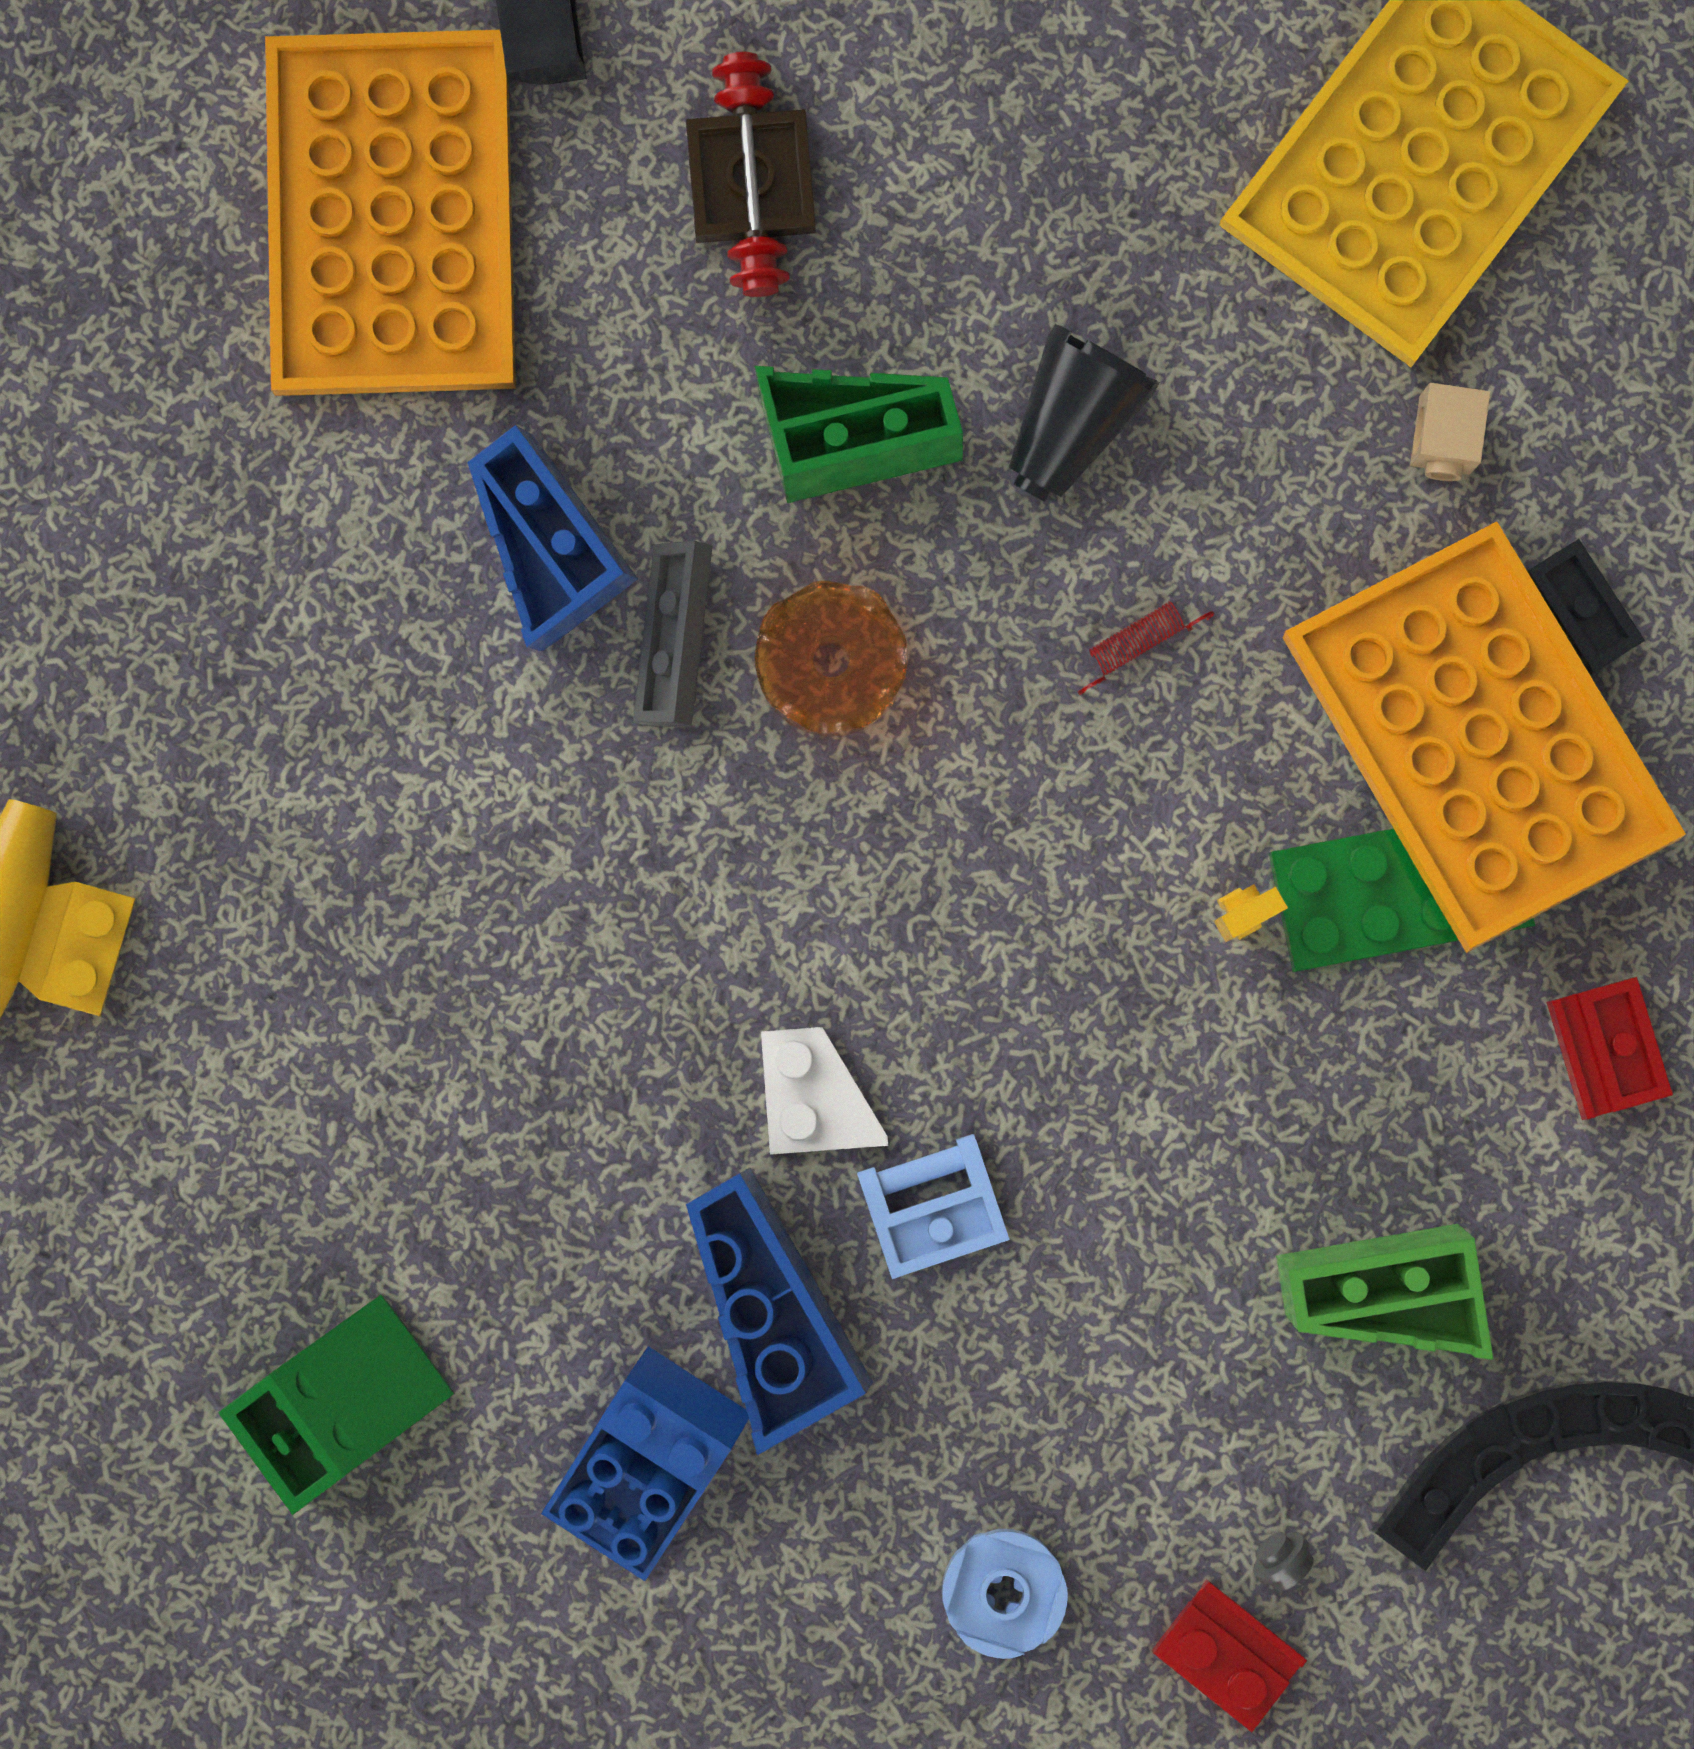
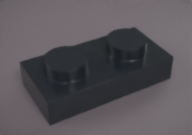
M1577 539L1527 571L1590 675L1645 641L1580 539Z

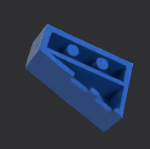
M515 425L467 462L490 535L494 537L505 571L503 576L508 591L512 593L523 627L521 632L527 648L544 651L638 580V577L533 434Z

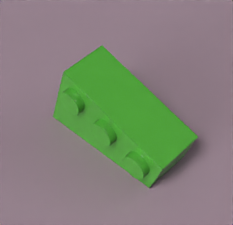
M1459 1224L1276 1255L1285 1315L1298 1332L1372 1343L1382 1341L1410 1345L1420 1350L1435 1352L1437 1349L1471 1354L1476 1358L1494 1360L1475 1238Z

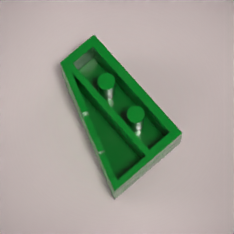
M755 366L759 396L787 503L963 461V431L948 377L870 373V377L832 375V370L812 369V374L774 372V367Z

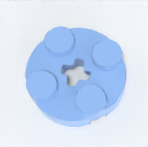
M995 1529L973 1535L951 1557L942 1582V1600L949 1623L967 1646L989 1657L1001 1659L1015 1658L1024 1655V1652L1035 1649L1041 1643L1044 1644L1059 1629L1067 1608L1068 1591L1058 1560L1043 1542L1019 1530ZM1003 1576L1014 1578L1013 1586L1016 1590L1022 1592V1597L1019 1603L1009 1601L1005 1610H998L994 1607V1596L987 1593L990 1583H1000Z

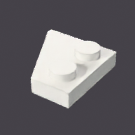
M823 1027L761 1032L770 1155L888 1146V1136Z

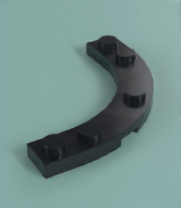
M1596 1380L1570 1382L1545 1387L1508 1399L1477 1415L1438 1445L1405 1482L1371 1531L1426 1571L1477 1502L1498 1483L1515 1471L1523 1468L1522 1465L1552 1452L1559 1453L1581 1447L1618 1444L1659 1451L1694 1466V1397L1666 1388L1641 1383Z

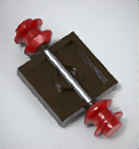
M735 52L724 56L723 63L712 69V77L718 81L725 82V89L714 96V102L718 106L732 112L733 115L686 119L696 243L741 240L727 252L728 258L739 262L741 266V272L730 277V284L734 287L742 288L743 295L764 297L778 293V285L790 279V274L787 271L778 269L776 263L777 259L787 254V247L770 237L816 233L806 111L802 109L757 113L758 110L774 98V92L767 87L761 86L760 80L771 73V65L759 60L756 53Z

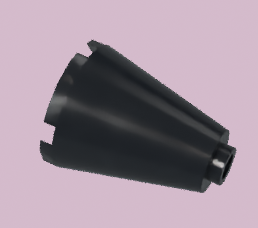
M1057 324L1054 325L1052 331L1048 334L1009 464L1010 469L1019 473L1013 484L1044 502L1050 492L1060 497L1065 494L1150 400L1160 383L1155 379L1146 377L1147 374L1091 341L1087 340L1084 343L1071 335L1072 331Z

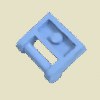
M974 1134L956 1139L957 1146L876 1172L874 1167L857 1172L892 1279L1010 1240ZM963 1169L966 1170L971 1187L893 1213L889 1212L884 1196Z

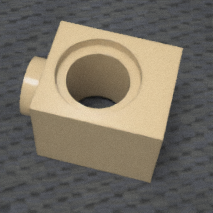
M1429 383L1419 396L1410 466L1426 468V477L1440 481H1459L1462 479V474L1470 475L1481 463L1490 391Z

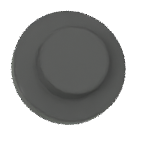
M1278 1532L1271 1535L1257 1549V1560L1253 1568L1254 1575L1261 1583L1271 1584L1277 1591H1284L1295 1586L1309 1573L1313 1566L1314 1559L1308 1552L1309 1542L1299 1532L1287 1534Z

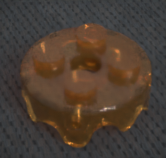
M831 581L810 583L786 599L774 603L762 620L755 649L756 675L762 693L773 711L788 724L806 733L824 737L846 736L864 730L880 720L894 705L903 687L908 663L905 635L884 599L866 586H855ZM826 645L841 647L849 657V665L845 672L836 677H826L820 674L813 663L814 656L820 648Z

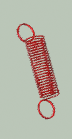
M1168 601V604L1161 605V608L1158 607V610L1155 609L1151 614L1140 618L1141 621L1137 620V622H1134V625L1130 624V626H1127V629L1123 628V630H1120V633L1116 632V634H1113V637L1110 636V639L1106 638V641L1103 640V644L1100 642L1099 645L1096 644V648L1093 646L1092 649H1089L1091 656L1093 657L1094 655L1098 661L1103 676L1079 690L1078 694L1082 695L1084 691L1107 680L1105 675H1108V672L1112 673V671H1115V668L1118 669L1122 667V664L1129 663V660L1132 661V658L1139 657V654H1143L1146 650L1153 648L1156 644H1160L1163 640H1167V638L1184 630V628H1187L1188 631L1193 630V625L1205 618L1209 620L1215 613L1210 611L1185 626L1171 601ZM1172 607H1173L1174 610L1176 611V613H1177V615H1178V617H1179V619H1180V621H1181L1182 628L1180 627V624H1179L1178 619L1176 618V616H1175V614H1174V612H1173V610H1172ZM1168 608L1170 609L1171 613L1173 614V616H1174V618H1175V620H1176V622H1177V624H1178L1177 626H1178L1179 630L1177 629V627H1176V625H1175V622H1174V620L1172 619V617H1171V615H1170V613H1169ZM1165 611H1166L1167 614L1169 615V617H1170V619H1171V621H1172V623H1173V625H1174L1175 632L1173 631L1172 625H1171L1170 621L1168 620V618H1167V616H1166V614H1165ZM1161 612H1162L1163 615L1165 616V618H1166V620H1167V622H1168V624H1169V626H1170V628H1171L1170 630H1171L1172 634L1170 633V631H1169V629H1168V626H1167V624L1165 623V621H1164V619H1163V617H1162ZM1158 615L1160 616L1164 625L1166 626L1168 636L1166 635L1165 629L1161 624ZM1154 616H1155L1156 619L1158 620V622H1159V624H1160V626H1161V628H1162V630H1163V632H1164L1165 638L1163 637L1162 632H1161L1159 626L1157 625ZM1151 619L1153 620L1157 629L1159 630L1160 637L1162 640H1160L1158 633L1152 624ZM1148 621L1151 624L1154 632L1156 633L1158 642L1156 641L1155 636L1148 625ZM1145 624L1147 625L1150 633L1152 634L1153 641L1155 642V644H1153L1152 639L1145 628ZM1141 625L1149 637L1151 646L1149 645L1148 640L1141 629ZM1138 628L1140 629L1143 637L1145 638L1148 648H1146L1145 643L1138 632ZM1135 631L1137 632L1139 638L1142 641L1144 650L1142 649V646L1134 633ZM1131 632L1133 633L1135 639L1137 640L1141 652H1139L1138 647H1137V645H1136L1134 639H1133L1132 636H1131ZM1128 635L1134 643L1138 654L1135 653V650L1127 637ZM1124 636L1126 637L1128 643L1130 644L1134 656H1132L1131 651H1130V649H1129L1127 643H1126L1125 640H1124ZM1121 639L1123 640L1125 646L1127 647L1131 659L1128 657V654H1127V652H1126L1124 646H1123L1122 643H1121ZM1117 640L1119 641L1121 647L1123 648V650H1124V652H1125V654H1126L1127 660H1125V657H1124V655H1123V653H1122L1120 647H1119L1118 644H1117ZM1114 643L1116 644L1118 650L1120 651L1124 663L1121 661V658H1120V656H1119L1117 650H1116L1115 647H1114ZM1111 645L1119 658L1120 664H1118V661L1110 648ZM1107 647L1109 648L1110 652L1112 653V655H1113V657H1114V659H1115V662H1116L1117 667L1114 665V662H1113V660H1112L1110 654H1109L1108 651H1107ZM1104 649L1112 662L1113 668H1111V665L1103 652ZM1100 651L1102 652L1103 656L1105 657V659H1106V661H1107V663H1108V665H1109L1110 671L1107 669V666H1106V664H1105V662H1104L1102 656L1100 655ZM1097 653L1105 666L1106 672H1104V669L1096 656Z

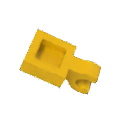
M1255 884L1244 890L1237 888L1217 899L1219 906L1222 910L1226 911V914L1214 920V923L1225 942L1235 937L1241 940L1261 929L1262 922L1288 909L1276 886L1260 894Z

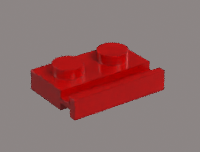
M1637 977L1546 1002L1582 1120H1588L1596 1116L1673 1095Z
M1207 1579L1151 1650L1159 1659L1250 1732L1254 1731L1288 1687L1289 1681L1296 1671L1307 1662L1304 1656Z

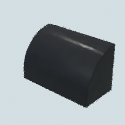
M496 0L505 68L508 76L520 82L540 85L587 79L576 0Z

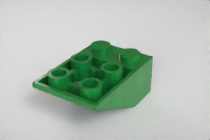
M381 1294L271 1372L218 1413L290 1513L294 1515L453 1396L455 1392L383 1294Z

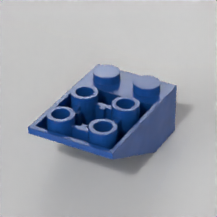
M648 1346L621 1385L541 1514L643 1581H646L733 1448L749 1420L747 1410Z

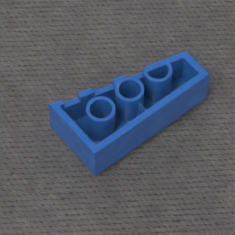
M750 1167L687 1203V1210L708 1283L712 1286L720 1316H718L723 1337L724 1340H727L737 1374L735 1379L742 1403L745 1402L751 1423L752 1439L756 1453L759 1455L867 1393L873 1381Z

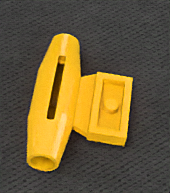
M8 799L0 815V1019L19 982L39 1000L101 1017L136 899L79 882L48 886L57 813L12 799Z

